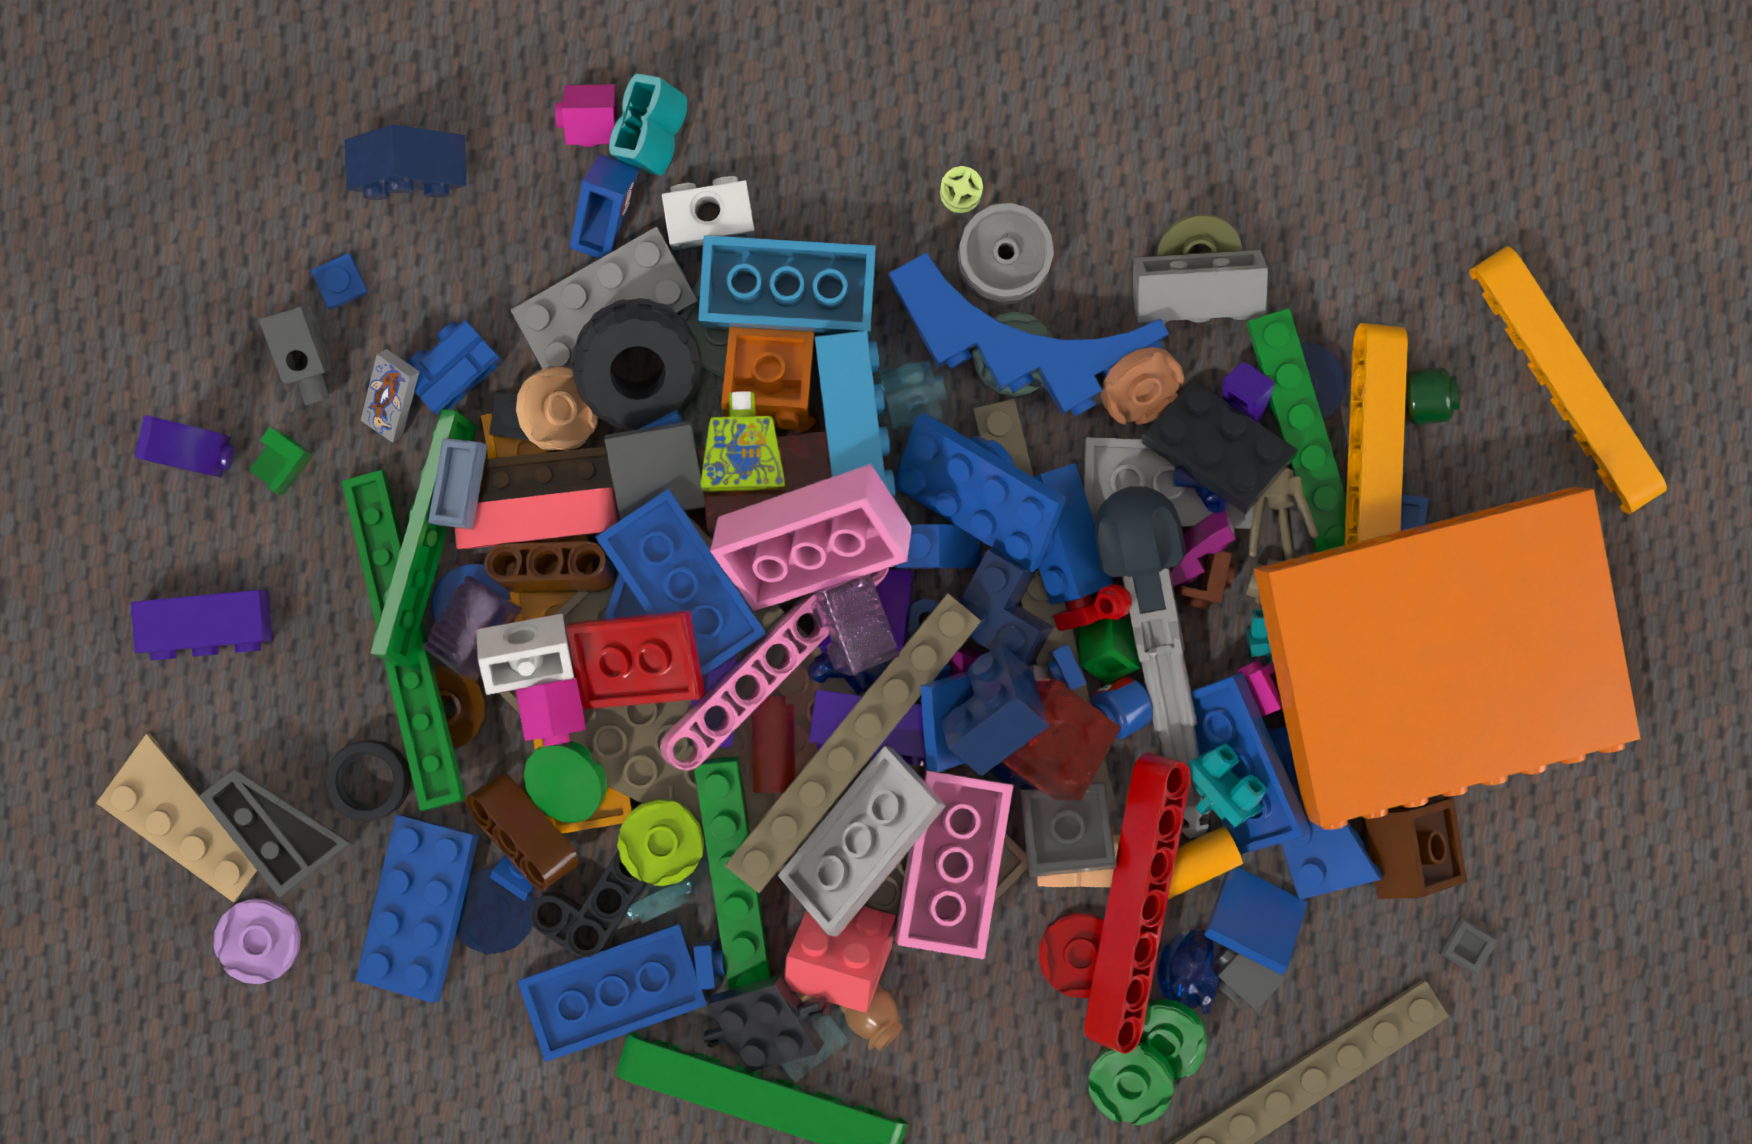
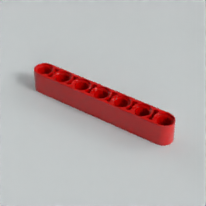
M1149 752L1142 754L1137 759L1132 771L1116 855V869L1113 871L1084 1024L1085 1035L1090 1041L1122 1054L1131 1053L1141 1039L1191 778L1190 769L1186 763Z

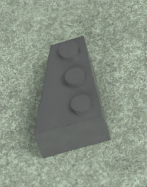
M235 769L198 796L279 898H286L353 845L350 841Z

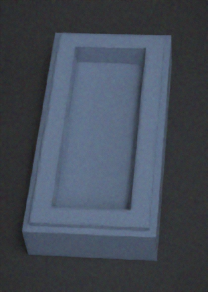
M442 439L428 523L473 530L487 444L475 441Z

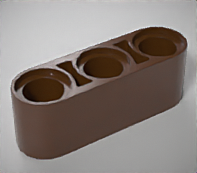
M593 542L504 543L492 548L485 559V570L488 575L504 589L513 593L598 592L612 586L618 574L617 568L606 552ZM600 559L597 570L586 574L587 566L592 561ZM558 560V566L555 571L545 575V569L548 564ZM517 561L514 571L504 576V570L507 565Z
M499 774L466 797L467 809L476 823L536 889H546L578 866V857L572 845L510 776Z

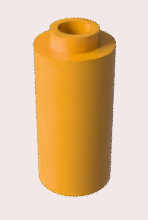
M1225 826L1219 827L1177 848L1168 900L1243 864L1238 848Z

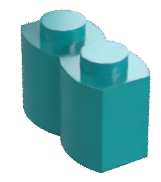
M636 73L625 90L622 103L623 114L613 128L609 150L610 154L615 158L639 168V172L661 176L668 168L673 157L675 147L674 135L678 132L685 119L687 96L660 77Z

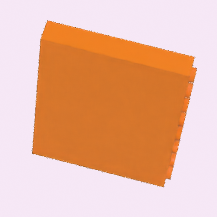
M1573 486L1254 568L1304 814L1307 820L1325 830L1345 827L1348 825L1349 819L1360 816L1367 819L1382 817L1388 814L1389 808L1400 805L1403 807L1422 806L1427 804L1428 798L1440 794L1443 796L1462 795L1468 792V786L1479 783L1483 785L1501 784L1508 780V775L1519 772L1526 775L1541 773L1547 770L1548 764L1560 761L1564 764L1581 762L1586 759V754L1595 751L1602 753L1621 751L1625 749V743L1641 739L1594 489Z

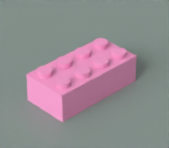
M872 464L718 517L710 552L752 610L757 611L906 562L912 526Z
M923 769L921 779L946 806L909 850L894 940L900 946L984 959L1013 785Z

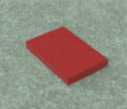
M690 610L578 621L565 625L574 675L577 678L583 709L696 700L705 696Z

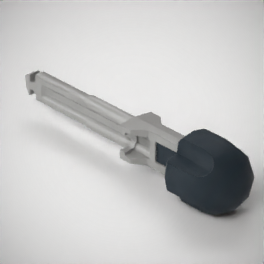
M1129 486L1110 495L1101 504L1095 518V540L1101 570L1110 577L1122 576L1124 587L1132 597L1129 613L1138 658L1142 663L1147 693L1152 702L1154 730L1159 734L1163 757L1188 764L1191 760L1200 756L1194 728L1197 721L1184 658L1183 636L1170 574V567L1179 565L1187 554L1181 521L1174 504L1163 493L1147 486ZM1190 778L1183 817L1189 824L1182 825L1181 831L1189 839L1205 835L1209 827L1208 820H1199L1202 815L1195 809L1203 798L1193 788L1196 783L1192 778Z

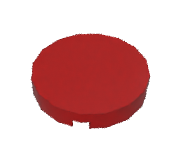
M1074 912L1059 917L1047 927L1039 942L1038 961L1043 976L1054 989L1069 997H1090L1104 924L1103 919L1091 913Z

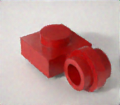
M1111 584L1102 588L1096 599H1092L1091 594L1078 599L1066 601L1068 608L1053 615L1058 632L1086 626L1103 618L1118 620L1128 614L1132 605V597L1129 591L1123 586Z

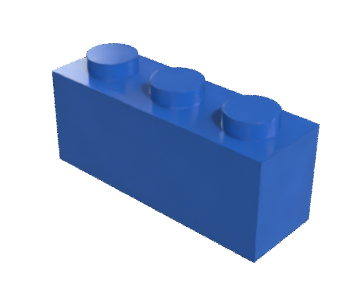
M1076 463L1032 476L1067 497L1043 561L1039 566L1050 605L1078 599L1114 584L1112 577L1101 570L1095 540V523Z

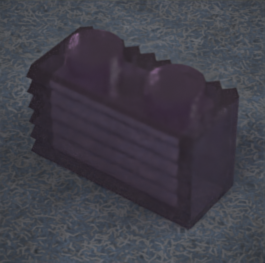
M870 574L814 592L817 602L812 604V611L819 627H827L832 641L831 644L827 645V652L835 669L842 668L844 674L854 675L900 656Z
M469 575L465 577V583L461 584L454 591L451 605L446 607V612L442 614V619L433 625L428 641L423 643V647L457 673L477 681L481 675V669L478 661L476 630L513 623L522 607L490 585Z

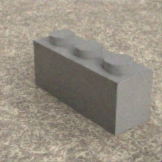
M1261 250L1133 258V304L1138 323L1146 322L1150 324L1159 319L1162 320L1163 324L1172 320H1189L1201 323L1209 321L1211 318L1231 317L1236 320H1246L1254 315H1266L1268 267Z

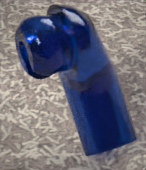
M1176 466L1174 467L1173 487L1194 489L1207 510L1212 513H1220L1227 508V501Z
M823 652L815 656L814 662L808 668L809 675L814 681L824 683L828 678H843L858 695L874 682L853 657L847 653Z

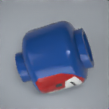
M1121 677L1097 690L1093 694L1089 709L1091 722L1097 731L1113 739H1124L1147 726L1152 720L1153 707L1146 685L1140 684L1130 677Z

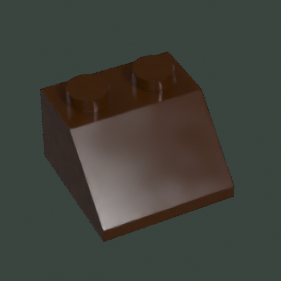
M1454 798L1430 801L1418 807H1392L1388 809V814L1385 816L1371 819L1365 818V838L1369 843L1371 861L1373 864H1377L1384 876L1381 880L1373 882L1376 886L1377 899L1422 898L1467 882Z

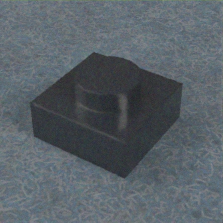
M495 392L489 435L530 441L521 429L517 417V395Z

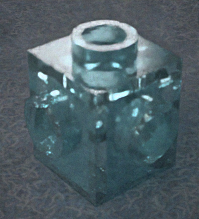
M929 360L919 363L910 362L899 368L880 372L893 430L912 426L915 418L924 412L935 419L943 418L940 401L947 400V394L942 374L933 376Z

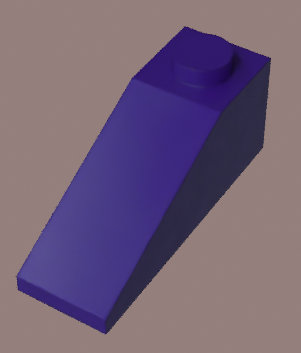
M144 415L135 458L222 478L223 470H229L232 465L234 446L229 444L231 436Z

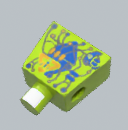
M754 392L729 393V417H714L710 419L701 477V488L703 491L786 490L774 421L771 416H755Z

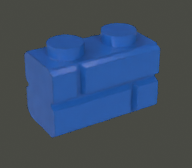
M463 320L460 324L456 321L449 323L437 335V339L440 342L428 353L424 349L418 351L406 362L420 371L414 392L438 416H440L441 409L450 410L504 362L478 331L466 320Z

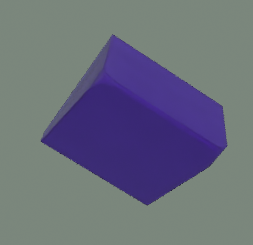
M1242 362L1223 379L1222 399L1259 423L1273 392L1274 382L1248 363Z

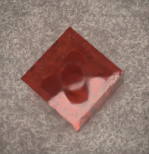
M1057 679L1036 681L1049 727L1001 762L1054 800L1081 801L1121 726Z

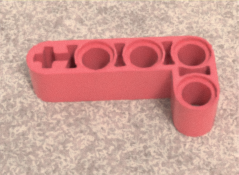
M614 488L590 489L477 503L473 530L455 528L457 550L493 547L504 543H527L579 536H598L620 521Z

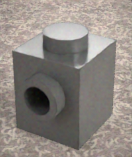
M1224 947L1214 960L1218 966L1213 972L1221 978L1216 986L1234 1003L1241 997L1256 1011L1286 980L1280 974L1227 947Z

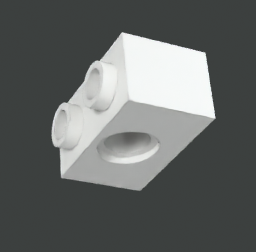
M735 176L721 177L712 181L713 186L696 188L694 183H684L672 186L670 193L662 194L669 243L672 250L703 246L704 235L739 238L756 237L746 180L738 181ZM705 203H715L720 207L718 217L712 221H702L697 217L698 209Z
M563 614L476 630L478 661L487 695L574 678Z

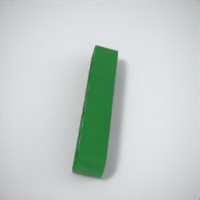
M637 1032L627 1034L615 1071L617 1077L627 1082L819 1144H902L908 1122L903 1118L898 1117L897 1121L881 1116L882 1111L857 1104L855 1108L841 1103V1098L817 1091L815 1095L800 1090L801 1085L780 1078L772 1081L760 1077L761 1072H749L746 1067L736 1065L735 1068L719 1064L721 1059L699 1052L691 1055L679 1051L680 1046L656 1038L654 1042L639 1038L640 1033Z

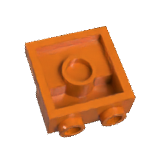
M729 327L721 402L723 417H729V393L754 392L755 416H771L774 425L785 430L796 429L799 427V423H809L815 344L814 332Z

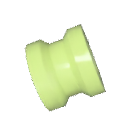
M959 166L952 168L942 178L940 188L941 201L952 212L966 213L971 211L980 202L983 191L982 179L970 167Z

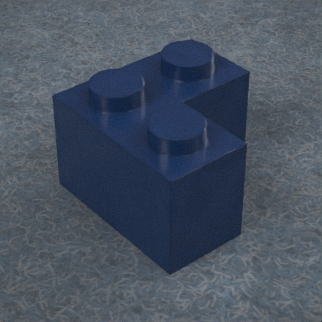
M392 124L345 139L346 190L364 192V198L369 200L389 199L390 193H410L414 189L424 190L425 197L450 196V190L466 186L465 135Z
M989 549L986 551L959 602L981 620L969 638L989 650H992L1001 643L1026 666L1033 664L1054 626L1019 606L1038 568L1031 572L999 551Z
M1001 643L988 653L979 656L967 668L974 696L961 706L953 708L941 720L948 749L980 776L984 775L1049 727L1033 671Z

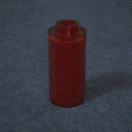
M767 696L751 713L754 793L784 792L796 778L794 704H785V696Z

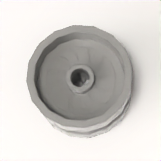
M1013 203L991 205L976 213L964 228L957 254L959 273L967 288L981 300L997 305L1019 303L1036 292L1049 272L1054 255L1052 235L1044 220L1027 207ZM999 247H1006L1007 252L1013 251L1014 256L1008 260L1000 258L998 255Z

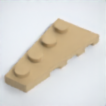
M150 733L146 734L96 804L233 903L238 901L258 871L198 797L200 794L187 780L184 773L174 761H171Z

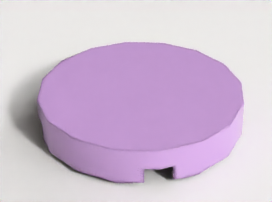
M251 898L237 903L222 915L214 932V950L217 958L219 957L224 965V970L230 976L244 983L263 984L279 978L293 966L300 951L301 933L296 918L285 906L271 899Z

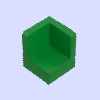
M269 427L260 439L267 446L251 466L250 471L268 484V489L272 492L284 495L313 454L282 431Z
M1125 617L1118 620L1103 618L1089 625L1079 627L1080 666L1106 685L1140 669L1132 623Z

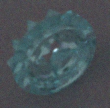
M680 881L632 904L627 914L631 922L640 919L643 924L687 903L688 899L686 896L693 893V889L689 882Z

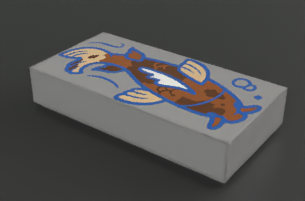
M385 349L376 355L361 421L393 443L403 436L420 371Z

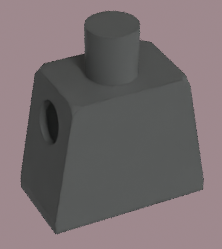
M315 305L300 306L260 318L261 328L282 383L285 385L297 381L305 405L330 398L322 373L332 371L334 368ZM294 350L304 352L308 358V364L302 370Z

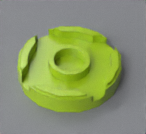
M658 798L643 802L628 814L620 828L617 846L621 861L632 876L646 883H652V885L666 886L678 883L693 873L702 858L705 837L701 822L690 808L676 800Z

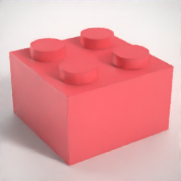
M862 906L837 937L828 935L806 910L786 960L785 981L791 991L817 999L825 997L827 1002L867 1013L892 948L896 916Z

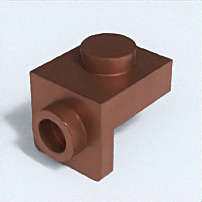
M1220 551L1215 554H1208L1201 590L1176 586L1174 595L1184 597L1183 605L1208 610L1209 603H1222L1224 589L1231 588L1235 576L1236 564L1230 563L1232 553Z

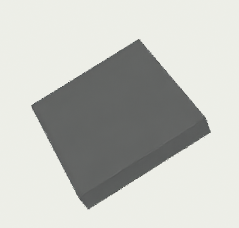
M691 421L604 435L620 520L668 488L683 510L706 507L704 492L701 488V476Z
M1106 782L1020 790L1029 877L1116 869Z

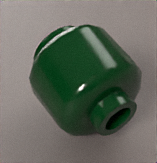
M1438 367L1410 371L1406 374L1405 412H1408V417L1412 424L1426 425L1448 422L1452 419L1454 410H1460L1457 376L1450 377L1447 369Z

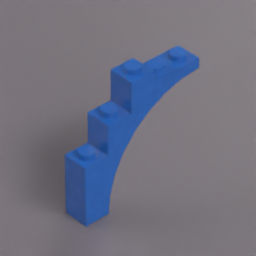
M927 253L889 273V282L938 368L945 364H948L950 369L961 365L973 357L970 350L975 348L999 392L1009 387L1012 393L1034 382L1032 374L1037 372L1061 416L1072 411L1074 417L1096 406L1097 403L1094 397L1098 396L1102 389L1095 377L1100 375L1104 381L1110 369L1117 362L1138 349L1150 347L1163 349L1160 341L1164 340L1169 334L1161 319L1128 333L1100 339L1061 340L1029 334L998 322L970 304L945 280Z

